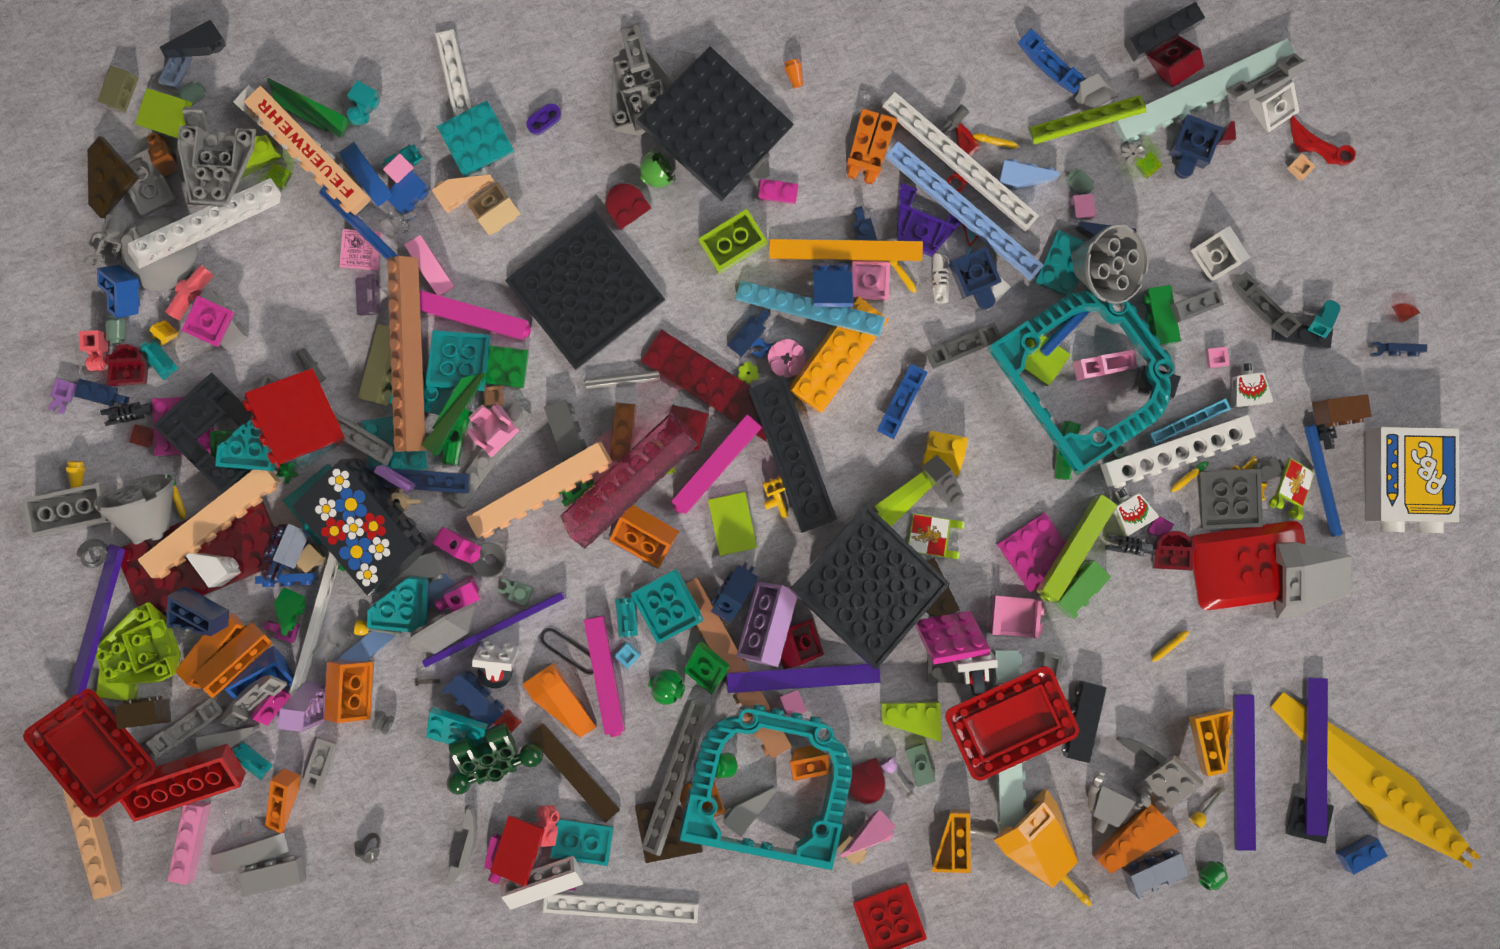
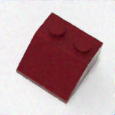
M1179 35L1146 55L1161 80L1172 87L1180 84L1183 80L1204 68L1201 49Z
M673 405L662 441L699 452L709 414Z
M813 618L789 626L780 659L783 669L800 666L825 655Z

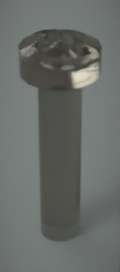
M415 678L414 682L415 686H419V684H440V679Z

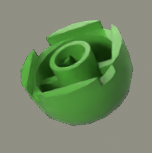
M654 148L640 162V178L645 184L655 188H663L674 182L676 176L675 174L671 175L672 167L661 152L656 154V149Z

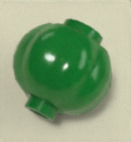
M671 669L662 670L655 677L651 676L648 683L653 699L662 705L675 703L677 699L683 697L685 691V684H682L683 678L677 671Z

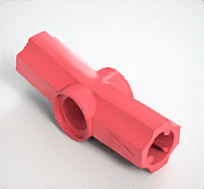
M200 265L187 280H181L177 283L175 287L177 294L165 312L180 320L190 306V302L202 294L201 290L214 275Z

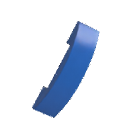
M1030 28L1018 42V45L1048 77L1067 91L1075 94L1079 89L1080 82L1086 80V78L1074 67L1070 68L1044 44L1045 40Z
M352 142L339 152L348 168L378 207L393 196L355 142Z
M910 364L877 429L878 432L894 440L928 373L927 371Z

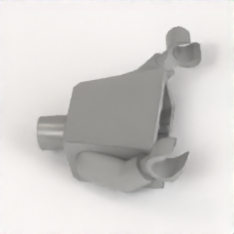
M111 210V213L105 217L101 232H96L93 235L92 243L95 238H99L97 249L94 255L86 256L84 259V263L87 259L93 260L94 263L91 265V268L96 265L97 260H101L104 257L116 259L122 245L121 239L124 236L127 222L126 219L122 218L123 213L121 211Z
M1096 771L1088 791V809L1090 814L1098 818L1094 826L1095 830L1105 833L1108 824L1118 828L1120 825L1126 824L1135 814L1142 810L1143 806H1150L1151 797L1145 792L1141 794L1139 801H1134L1100 784L1105 779V776H1103L1105 773Z

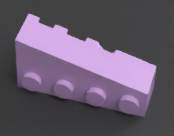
M306 681L278 711L276 716L278 729L302 732L324 723L326 684Z

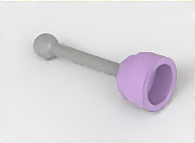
M893 756L882 761L880 764L882 769L887 773H893L906 791L907 797L909 799L914 798V793L908 789L896 772L897 762Z

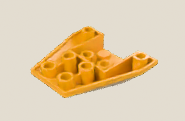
M1044 788L1032 800L1035 807L1015 827H1005L993 840L1005 856L1051 888H1054L1078 863V859L1058 803L1047 788Z

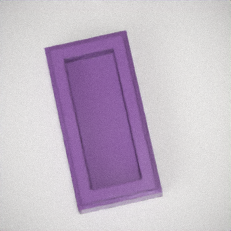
M385 465L377 466L374 471L406 492L412 491L415 487V483Z

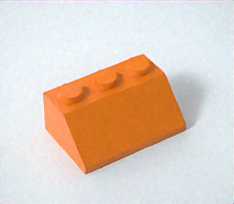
M629 503L620 516L609 541L659 569L680 531Z
M327 661L324 720L344 723L371 719L372 661Z

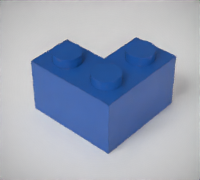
M120 265L97 268V286L107 293V311L116 318L139 314L140 299L138 297V289L140 288V282L138 278Z

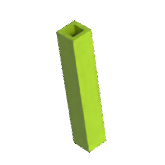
M1104 495L1094 496L1036 590L1041 594L1040 597L1047 602L1060 600L1115 510L1117 504Z

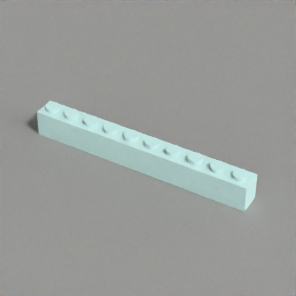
M1283 40L1145 105V113L1114 121L1112 125L1121 144L1126 142L1130 144L1139 140V136L1143 134L1148 136L1156 132V128L1160 126L1165 128L1173 124V120L1177 118L1182 120L1187 114L1191 115L1190 112L1197 110V112L1202 111L1211 102H1214V104L1219 103L1225 99L1224 96L1228 95L1226 89L1241 81H1245L1247 84L1252 83L1278 69L1277 62L1295 52L1289 40Z
M992 650L998 664L997 668H993V687L1022 675V673H1019V665H1022V655L1019 654V650ZM1022 763L996 774L998 834L1005 827H1015L1027 815L1026 809H1023V801H1026V791L1023 790L1026 774L1025 770H1022Z

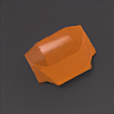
M813 745L795 749L793 758L789 761L793 781L830 774L827 753L821 752Z

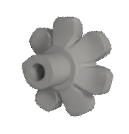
M1131 142L1130 145L1123 146L1121 155L1124 158L1127 157L1126 162L1132 163L1133 160L1138 163L1145 158L1146 152L1143 151L1144 146L1142 144Z

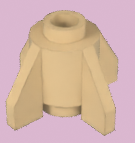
M396 488L395 493L391 494V498L395 503L400 500V505L403 507L404 512L409 509L411 504H421V500H410L406 494H403V490L400 488Z

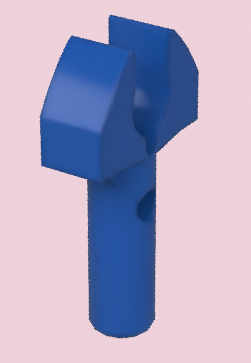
M763 338L757 339L751 347L761 346L764 349L761 352H752V354L759 359L766 358V353L775 343L767 344L763 341Z

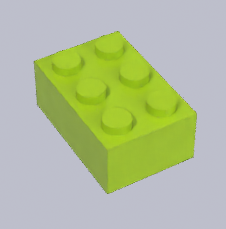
M747 209L698 238L699 245L718 275L767 246L765 236Z

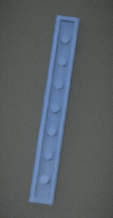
M447 573L443 574L442 579L431 581L428 584L427 610L435 605V601L443 597L445 589L455 585ZM371 631L336 661H367L396 636L394 634Z

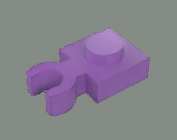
M56 378L50 394L55 399L49 404L48 409L55 411L56 406L59 405L58 413L64 414L66 412L65 402H72L77 384Z

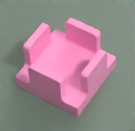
M496 404L491 409L483 405L476 409L469 416V419L475 425L466 432L474 443L482 447L488 455L493 457L520 430L499 404Z

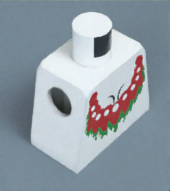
M1252 363L1240 364L1241 375L1231 379V408L1272 403L1273 398L1265 374H1254Z
M1125 487L1115 492L1119 503L1113 512L1123 536H1129L1159 518L1158 514L1141 494L1135 493L1129 496Z

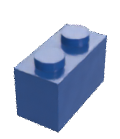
M411 170L390 189L393 196L388 201L404 216L406 213L409 214L414 210L415 204L419 200L422 201L428 196L430 188Z
M1367 835L1336 852L1343 868L1353 875L1388 857L1379 839L1371 835Z

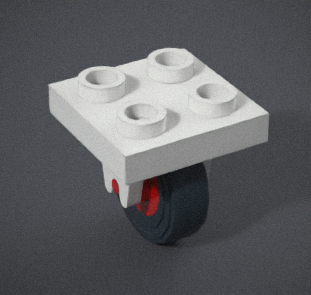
M492 641L480 642L473 658L472 667H478L477 673L481 683L493 689L506 686L512 677V668L519 653V646L510 643L498 644Z
M991 650L990 655L953 661L957 671L963 672L964 682L971 686L974 696L985 692V682L989 681L988 669L998 667L997 659Z

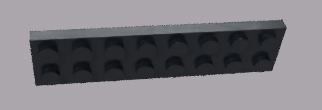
M783 375L748 388L800 533L837 520L785 376Z

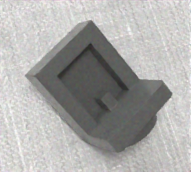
M1276 456L1253 465L1254 468L1261 469V483L1282 476V470L1285 468L1282 460H1277Z

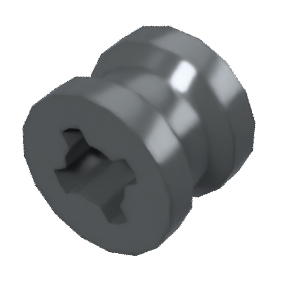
M380 711L374 719L371 728L374 730L379 729L382 734L386 735L392 727L395 717H388L385 715V712Z

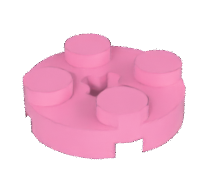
M782 339L770 347L767 354V362L770 369L780 377L784 375L785 378L798 375L806 361L803 347L790 339ZM789 353L791 361L784 364V360L781 357Z

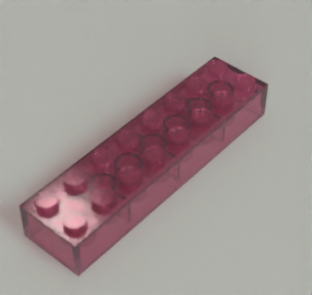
M670 412L560 515V518L569 537L584 549L587 548L688 453L693 451L698 444L686 424Z

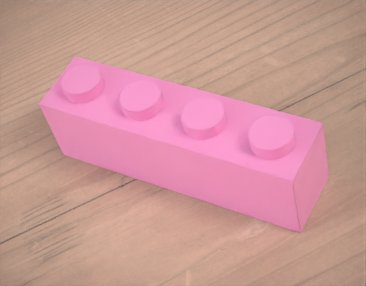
M197 801L183 806L167 881L187 885L195 880L211 803Z

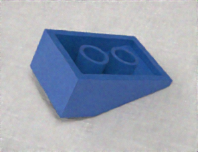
M818 263L813 265L812 290L814 307H853L851 265L846 263H837L836 265Z

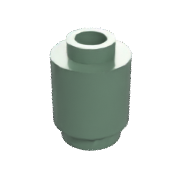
M191 81L181 88L175 96L192 102L193 106L205 97L204 92L206 90L199 81L197 83Z
M1077 168L1066 178L1069 182L1068 185L1079 195L1089 194L1095 188L1093 186L1094 181L1085 172L1079 171Z
M108 316V320L105 321L106 340L110 341V344H122V341L126 340V321H124V317Z

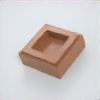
M503 386L485 387V391H483L485 407L496 404L504 405Z

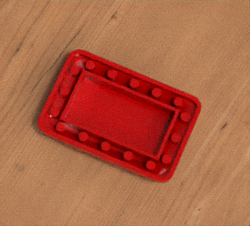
M1286 521L1265 524L1263 527H1245L1192 536L1190 539L1196 547V551L1193 554V574L1199 606L1204 610H1217L1283 599V566L1276 562V543L1298 542L1306 544L1303 526L1300 522Z
M1047 666L1038 667L990 688L984 693L975 695L950 707L945 713L946 722L969 773L978 781L985 780L1073 740L1079 733L1077 722L1052 669Z
M84 689L78 696L75 694L28 727L23 734L25 743L80 810L89 818H97L156 772V765L126 728L117 729L116 716L91 689Z

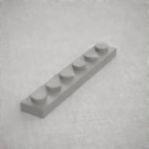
M516 403L507 412V415L519 430L531 415ZM515 436L493 457L488 455L482 448L465 472L471 474L470 493L451 492L448 497L465 508Z

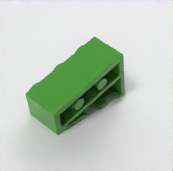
M1086 560L1079 567L1080 571L1074 575L1060 600L1052 602L1068 618L1076 619L1079 615L1077 611L1083 605L1086 607L1089 604L1088 600L1094 594H1097L1111 578L1095 560H1090L1089 562Z

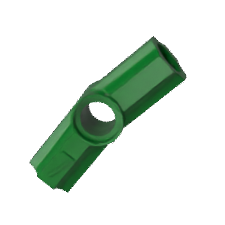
M465 411L454 430L458 431L459 438L456 441H452L450 437L444 445L442 463L459 466L462 444L465 440V433L470 422L469 416L473 413L472 411Z
M1064 421L1061 434L1063 437L1068 433L1079 434L1081 425L1071 421ZM1055 447L1054 479L1072 480V468L1058 448Z

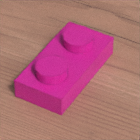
M761 179L758 199L796 204L798 184Z
M284 689L275 696L269 694L251 713V718L268 726L292 695Z

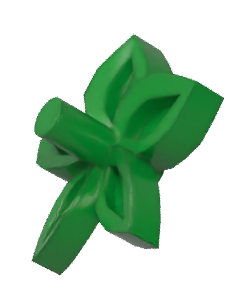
M295 462L288 465L280 464L279 468L282 471L276 474L279 478L284 477V481L289 484L291 477L299 476L296 471H293Z

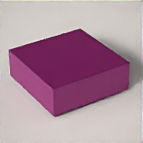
M1159 516V518L1152 521L1147 532L1159 538L1161 535L1170 532L1174 524Z

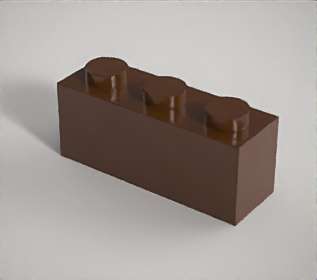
M1368 394L1312 402L1316 425L1325 424V428L1337 426V422L1339 426L1351 424L1350 420H1352V424L1364 422V418L1372 417Z
M616 402L610 453L612 461L631 463L637 408L635 404Z

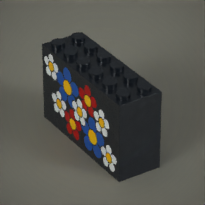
M341 459L292 507L368 596L385 590L432 545L428 542L429 538L416 528L415 521L405 515L403 507L394 502L391 498V493L387 489L382 488L378 483V478L366 469L367 466L361 459Z

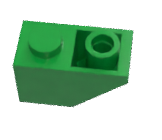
M285 587L274 602L275 613L284 636L289 631H293L297 624L296 619L299 615H303L307 607L305 596Z

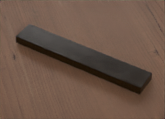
M545 723L529 735L530 739L542 748L546 757L605 823L620 811L617 804Z

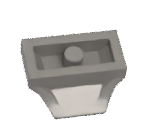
M1097 73L1080 82L1079 92L1074 101L1082 112L1100 107L1118 95L1110 82L1103 79Z

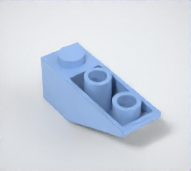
M1007 159L1001 165L998 181L1006 188L1016 191L1056 180L1061 172L1056 171L1052 167L1039 168L1033 163H1026L1025 165L1019 163L1018 160Z

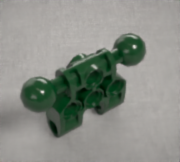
M505 722L486 729L485 733L488 742L482 743L480 746H474L468 736L449 743L448 746L450 754L459 770L449 774L446 781L447 788L452 794L462 795L469 790L472 783L477 782L481 785L486 781L498 782L509 772H516V767L522 764L529 768L536 767L543 759V750L538 744L527 743L521 748L519 754L515 755V739Z

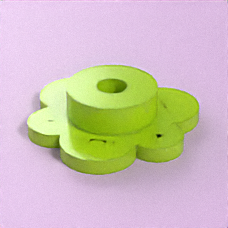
M749 361L745 362L744 366H740L738 369L740 372L738 378L747 384L759 378L758 367L753 366Z

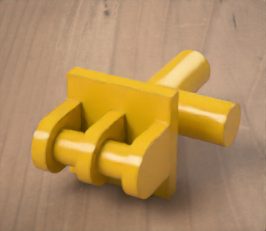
M780 475L774 480L771 478L769 482L765 483L763 481L762 484L767 497L771 495L774 497V499L764 502L766 510L777 506L781 518L789 516L780 492L785 490Z

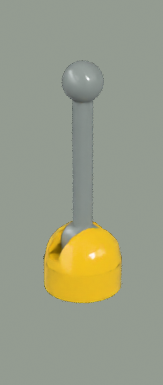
M357 620L354 627L355 635L361 636L368 634L369 631L394 634L396 637L402 634L401 631L367 628V621Z
M1219 788L1217 795L1202 812L1193 813L1189 820L1202 829L1207 820L1205 814L1219 797L1226 793L1225 788Z

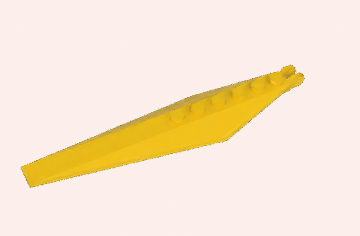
M1282 692L1270 707L1306 745V706ZM1328 721L1327 768L1378 823L1454 860H1458L1465 867L1471 869L1473 865L1461 857V855L1466 851L1474 859L1478 860L1481 856L1469 847V844L1416 778Z

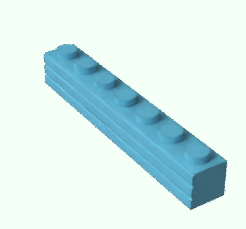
M1225 398L1147 435L1151 444L1155 445L1231 408Z

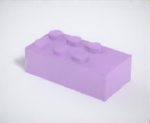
M757 582L737 657L755 663L778 667L797 596L789 590L790 588L783 585Z

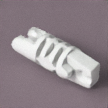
M936 253L933 255L932 262L934 301L938 304L948 303L950 289L948 258L945 255Z

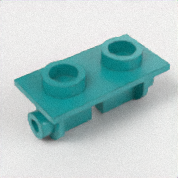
M409 144L399 151L413 166L423 159L415 144ZM393 154L384 159L382 166L387 162L390 163L397 155Z
M155 339L150 343L144 342L140 345L142 348L140 351L146 356L149 364L163 380L178 369Z
M632 597L615 599L619 637L638 636L634 599Z
M244 741L238 748L236 747L233 750L240 764L259 780H262L273 766V764Z

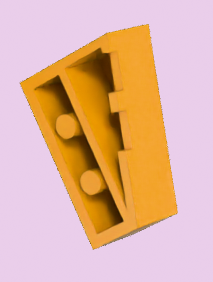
M1225 708L1188 716L1201 773L1208 777L1227 773L1229 735H1231L1230 725L1233 711Z
M951 809L931 872L971 873V810Z

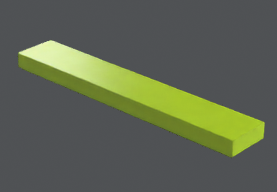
M1141 95L1030 126L1028 127L1033 144H1038L1145 113L1146 106Z

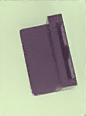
M367 274V277L356 278L357 315H381L379 277L375 274Z

